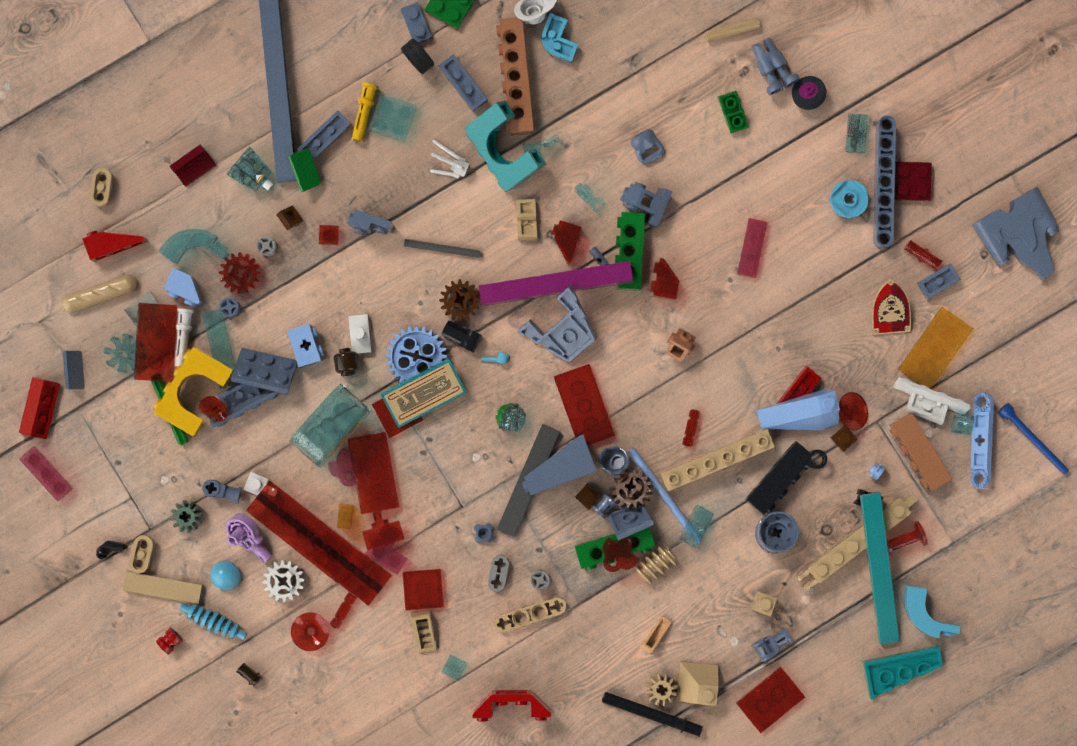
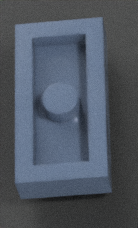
M416 2L401 8L411 38L415 39L418 43L432 39L419 3Z
M950 263L917 284L925 298L929 299L961 279Z

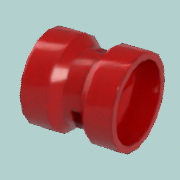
M171 627L165 631L164 637H159L156 640L157 645L168 655L174 650V646L180 645L183 642L182 637Z

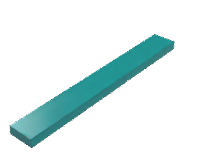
M874 492L860 495L878 640L882 645L899 641L881 493Z

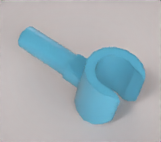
M499 352L498 357H481V361L506 364L509 355Z

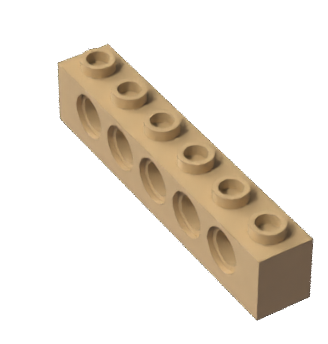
M765 429L662 472L660 477L668 492L775 446L768 429Z

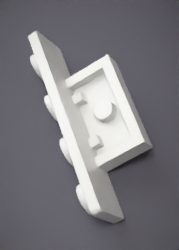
M898 378L893 385L894 389L910 394L906 412L940 425L944 422L947 409L965 415L971 406L964 400L949 397L943 392H936L925 385L913 383L907 378Z

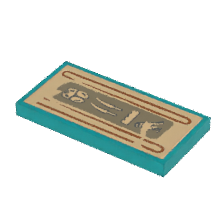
M448 358L380 394L396 425L400 428L467 392Z

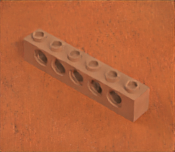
M519 18L499 19L500 25H496L497 37H501L502 44H498L499 56L503 55L504 63H500L501 74H505L506 80L502 82L503 93H507V100L505 101L513 113L516 110H521L524 113L522 118L517 119L514 117L506 123L507 131L511 130V136L533 134L534 128L523 20ZM513 35L516 37V41L508 43L506 37ZM510 54L518 56V60L515 62H510L507 58ZM512 73H518L520 78L517 81H512L509 76ZM513 92H520L522 97L519 100L513 99L511 97Z

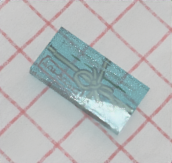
M848 114L845 152L865 153L868 115Z

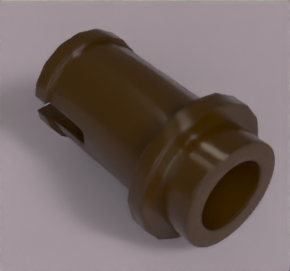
M245 663L236 671V673L249 682V685L255 686L262 678L259 676V672H254Z

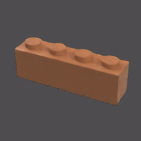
M908 413L889 425L891 428L889 430L894 440L898 439L901 444L899 448L902 454L909 457L911 461L909 465L914 473L918 472L921 477L919 481L925 490L933 491L952 480L912 413Z

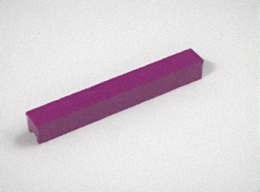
M627 261L478 286L481 305L488 306L557 295L570 285L576 292L632 283L634 281L631 263Z

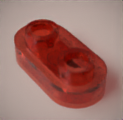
M207 396L199 403L202 413L214 422L224 421L229 415V409L226 404L215 396Z

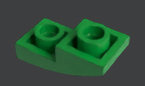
M737 91L717 96L730 133L749 128Z

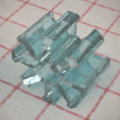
M128 334L122 335L123 344H121L118 337L113 336L110 338V341L116 346V350L104 348V354H115L114 358L106 361L107 365L114 368L119 363L117 372L127 373L126 367L128 363L131 370L137 371L140 366L134 362V357L145 360L146 354L141 352L135 353L134 351L139 347H143V343L135 340L130 345L133 336ZM123 350H126V351L129 352V353H126V354H128L127 357L121 356V354H123V353H121Z

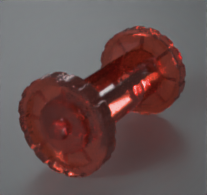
M919 521L914 522L915 530L890 540L887 539L889 560L893 559L894 550L917 541H920L923 546L928 545L925 531Z

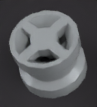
M264 236L258 240L256 247L260 254L270 257L276 253L277 243L271 237Z
M537 570L532 574L531 584L535 589L543 590L549 585L550 578L545 571Z

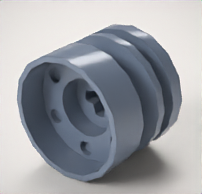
M777 511L770 513L758 522L755 528L756 541L768 553L778 554L791 549L799 538L798 524L791 515L785 512ZM773 528L775 531H780V533L778 534L779 538H777L776 536L773 537L771 535V533L774 532Z

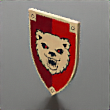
M891 278L879 289L873 302V335L911 332L909 299L902 287Z

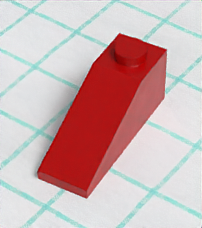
M98 231L89 232L86 234L87 237L82 238L89 259L93 262L148 242L143 236Z

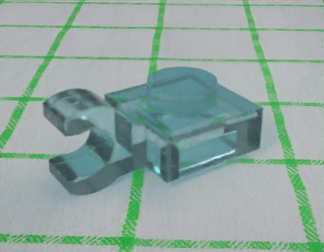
M579 183L574 188V191L590 205L593 212H598V209L595 207L596 203L599 202L605 206V201L601 198H594L592 195L593 191L586 184L583 186Z

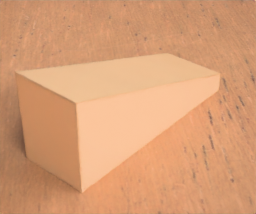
M661 616L639 648L647 654L653 652L671 622Z

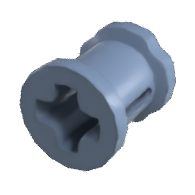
M604 494L602 500L596 506L593 505L592 508L605 519L609 510L613 506L616 507L617 504L608 495Z

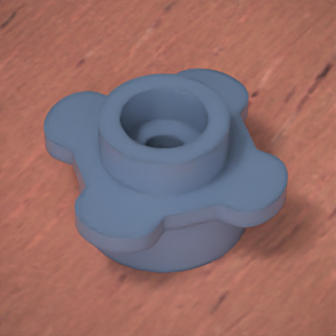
M492 524L475 525V541L477 543L493 541Z

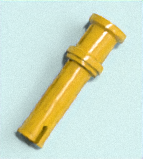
M362 82L361 85L363 89L361 97L358 98L360 105L351 139L363 142L370 109L375 104L373 101L375 92L379 88L374 84Z

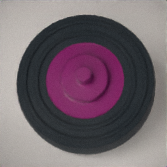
M815 76L803 77L793 85L792 98L794 103L801 109H815L826 99L825 84Z

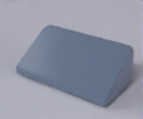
M63 351L65 388L68 390L84 389L82 352Z

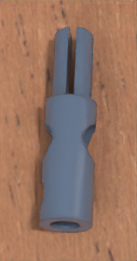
M596 246L589 251L600 266L608 265V261Z

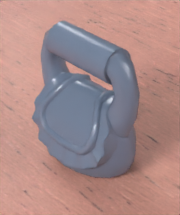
M647 129L631 139V145L636 151V156L643 164L649 165L664 154L663 145L656 138L652 129ZM655 146L659 148L658 151L643 158V153H646Z

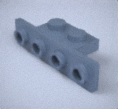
M237 383L217 394L225 410L209 418L212 428L223 426L231 418H238L245 411L259 407L262 402L276 398L280 392L267 389L260 391L258 387Z

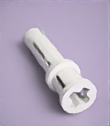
M177 308L179 313L178 323L175 325L177 340L174 366H182L185 361L183 357L188 349L189 331L192 329L191 317L194 310Z

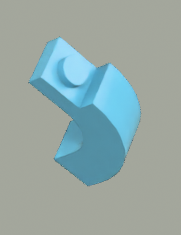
M909 585L904 586V609L907 617L918 630L935 638H939L940 631H942V635L952 637L954 633L960 634L961 626L937 622L929 616L925 607L927 589Z

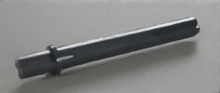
M605 692L602 702L607 705L681 730L680 733L684 731L700 737L703 726L687 721V718L681 719Z

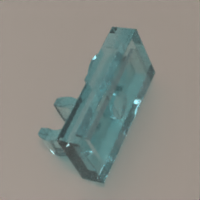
M696 505L679 539L694 548H698L714 514Z

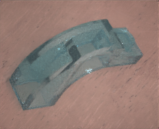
M186 229L177 232L168 238L158 251L176 264H178L189 249L194 247H205L225 261L230 255L226 252L227 247L219 242L215 244L219 237L202 229Z

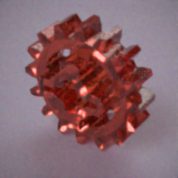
M239 252L238 257H236L232 253V259L225 258L226 265H220L224 268L223 271H219V274L224 276L220 281L226 282L224 286L226 289L231 286L230 292L232 293L236 289L238 294H242V290L249 293V287L255 289L254 282H260L257 279V276L261 275V272L257 271L260 265H254L256 259L252 258L249 260V254L243 257V254ZM240 261H245L250 265L242 266ZM232 265L233 268H232L231 272L228 273V270H229L230 266ZM239 269L244 271L241 278L236 276ZM250 274H252V278L248 282V277ZM237 280L241 286H236L231 281Z

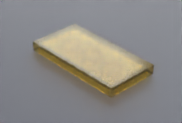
M940 307L902 361L898 370L919 385H925L931 389L974 328L944 307Z

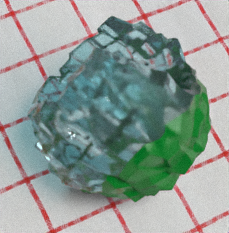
M517 403L500 406V409L497 410L498 415L495 417L499 429L520 432L526 422L524 410Z

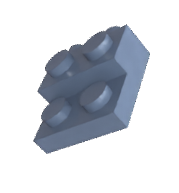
M355 210L354 214L350 213L347 222L349 227L354 229L355 233L366 236L367 233L372 235L373 229L384 235H387V232L392 233L394 229L391 221Z

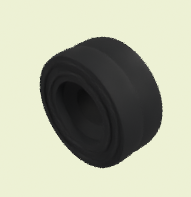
M412 38L401 47L404 55L421 74L427 72L434 65L431 57L415 39Z

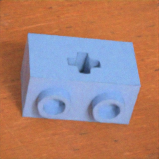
M306 324L287 331L299 368L323 361L322 356H324L322 346L317 345L316 338H318L315 327L312 328L310 324ZM304 341L311 343L309 350L302 348L305 345Z

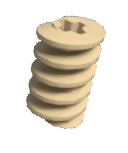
M665 544V550L660 547L657 548L659 554L651 553L653 559L645 557L646 564L640 561V569L633 566L642 579L649 584H652L651 577L658 579L657 572L662 575L665 574L663 567L670 570V562L674 565L677 564L675 557Z

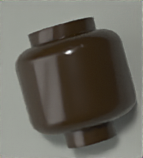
M350 348L339 349V353L333 357L335 371L341 374V377L356 375V371L360 369L358 353L351 351Z

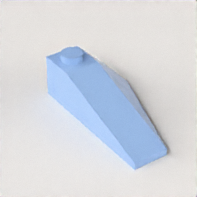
M827 388L756 411L761 429L821 431L838 425L840 407L835 390Z

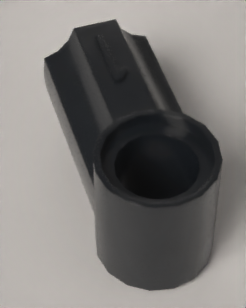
M449 320L441 334L473 353L482 338L481 334L469 328L465 329Z

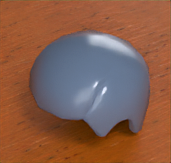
M618 446L606 447L599 455V463L607 474L620 475L628 469L630 458L627 452Z

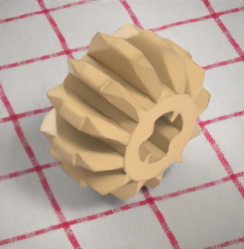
M657 673V680L653 676L650 677L653 684L646 682V686L651 689L646 690L645 693L652 694L648 698L649 701H653L656 698L655 705L658 706L660 700H662L663 706H666L665 699L668 698L672 703L673 699L670 695L677 696V692L672 690L677 689L678 685H671L675 680L673 677L667 681V673L664 674L663 679H661L660 673ZM659 685L667 687V690H664L665 693L660 694L659 691H656L657 688L659 689Z

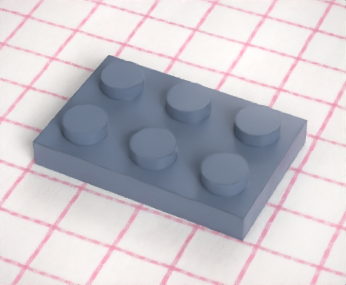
M241 348L231 381L288 394L297 368V361Z

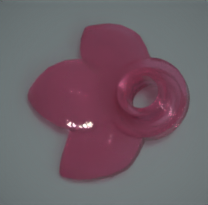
M345 448L339 452L337 462H328L329 472L332 476L339 478L344 486H353L358 480V475L364 472L366 467L364 455L353 458L352 454ZM347 473L351 475L350 480L345 479Z

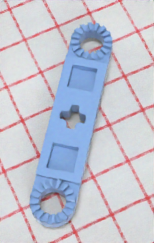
M982 392L974 397L972 416L970 482H972L973 487L978 489H984L990 484L994 400L989 393ZM983 397L987 399V404L984 407L981 406V399ZM979 439H985L983 443L979 442ZM980 474L984 476V481L981 484L978 483V476Z

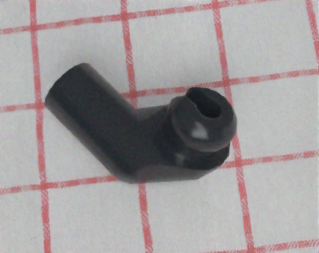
M105 541L96 550L97 558L105 559L112 551L123 553L124 543Z

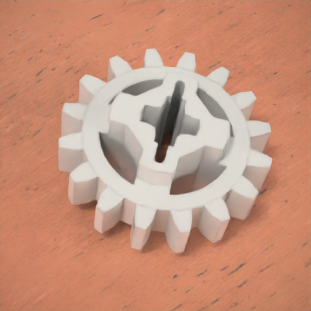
M281 560V565L274 562V568L271 566L267 568L270 572L264 573L267 580L262 581V583L267 584L268 587L264 591L270 590L269 597L275 595V601H279L281 597L283 602H286L287 597L292 601L294 600L293 594L300 595L298 589H304L301 582L305 581V578H300V575L304 572L297 571L299 565L293 567L292 561L285 564V560ZM280 568L289 569L286 573L278 571ZM294 575L296 576V586L293 584ZM272 577L275 579V586H274V587L272 586V583H271ZM280 577H287L288 579L286 580V582L288 584L281 585L280 583L282 580L280 579ZM281 589H286L290 591V593L288 594H281L278 592L281 591Z

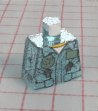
M250 146L226 173L231 179L254 192L259 187L269 192L275 185L268 178L272 171Z

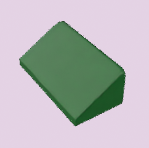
M308 148L288 156L301 192L321 184L318 171Z

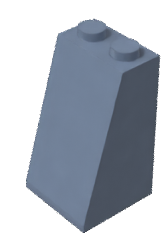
M583 434L524 477L525 481L522 482L525 493L529 492L530 495H534L596 471Z

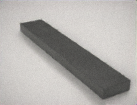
M544 424L541 425L497 530L510 536H515L532 497L529 492L525 493L522 482L525 481L524 477L549 458L560 431Z

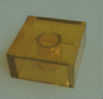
M339 504L337 528L351 529L354 505Z

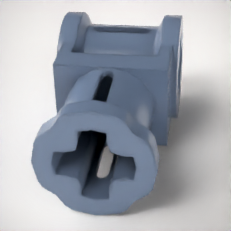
M211 479L204 482L202 487L205 495L234 501L235 504L239 503L243 489L242 487H230ZM214 483V487H216L217 490L212 491V493H210V489H207L208 485H212Z
M783 627L781 632L776 635L764 637L751 646L756 649L760 656V661L764 662L778 653L780 647L787 643L791 644L793 641Z

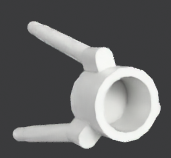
M433 140L432 142L454 157L455 160H449L435 153H431V156L452 165L450 170L454 172L431 169L430 172L459 178V176L464 177L470 163L465 162L466 159L458 156L438 141Z

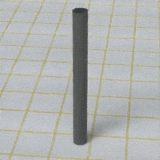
M405 239L404 247L480 258V250Z

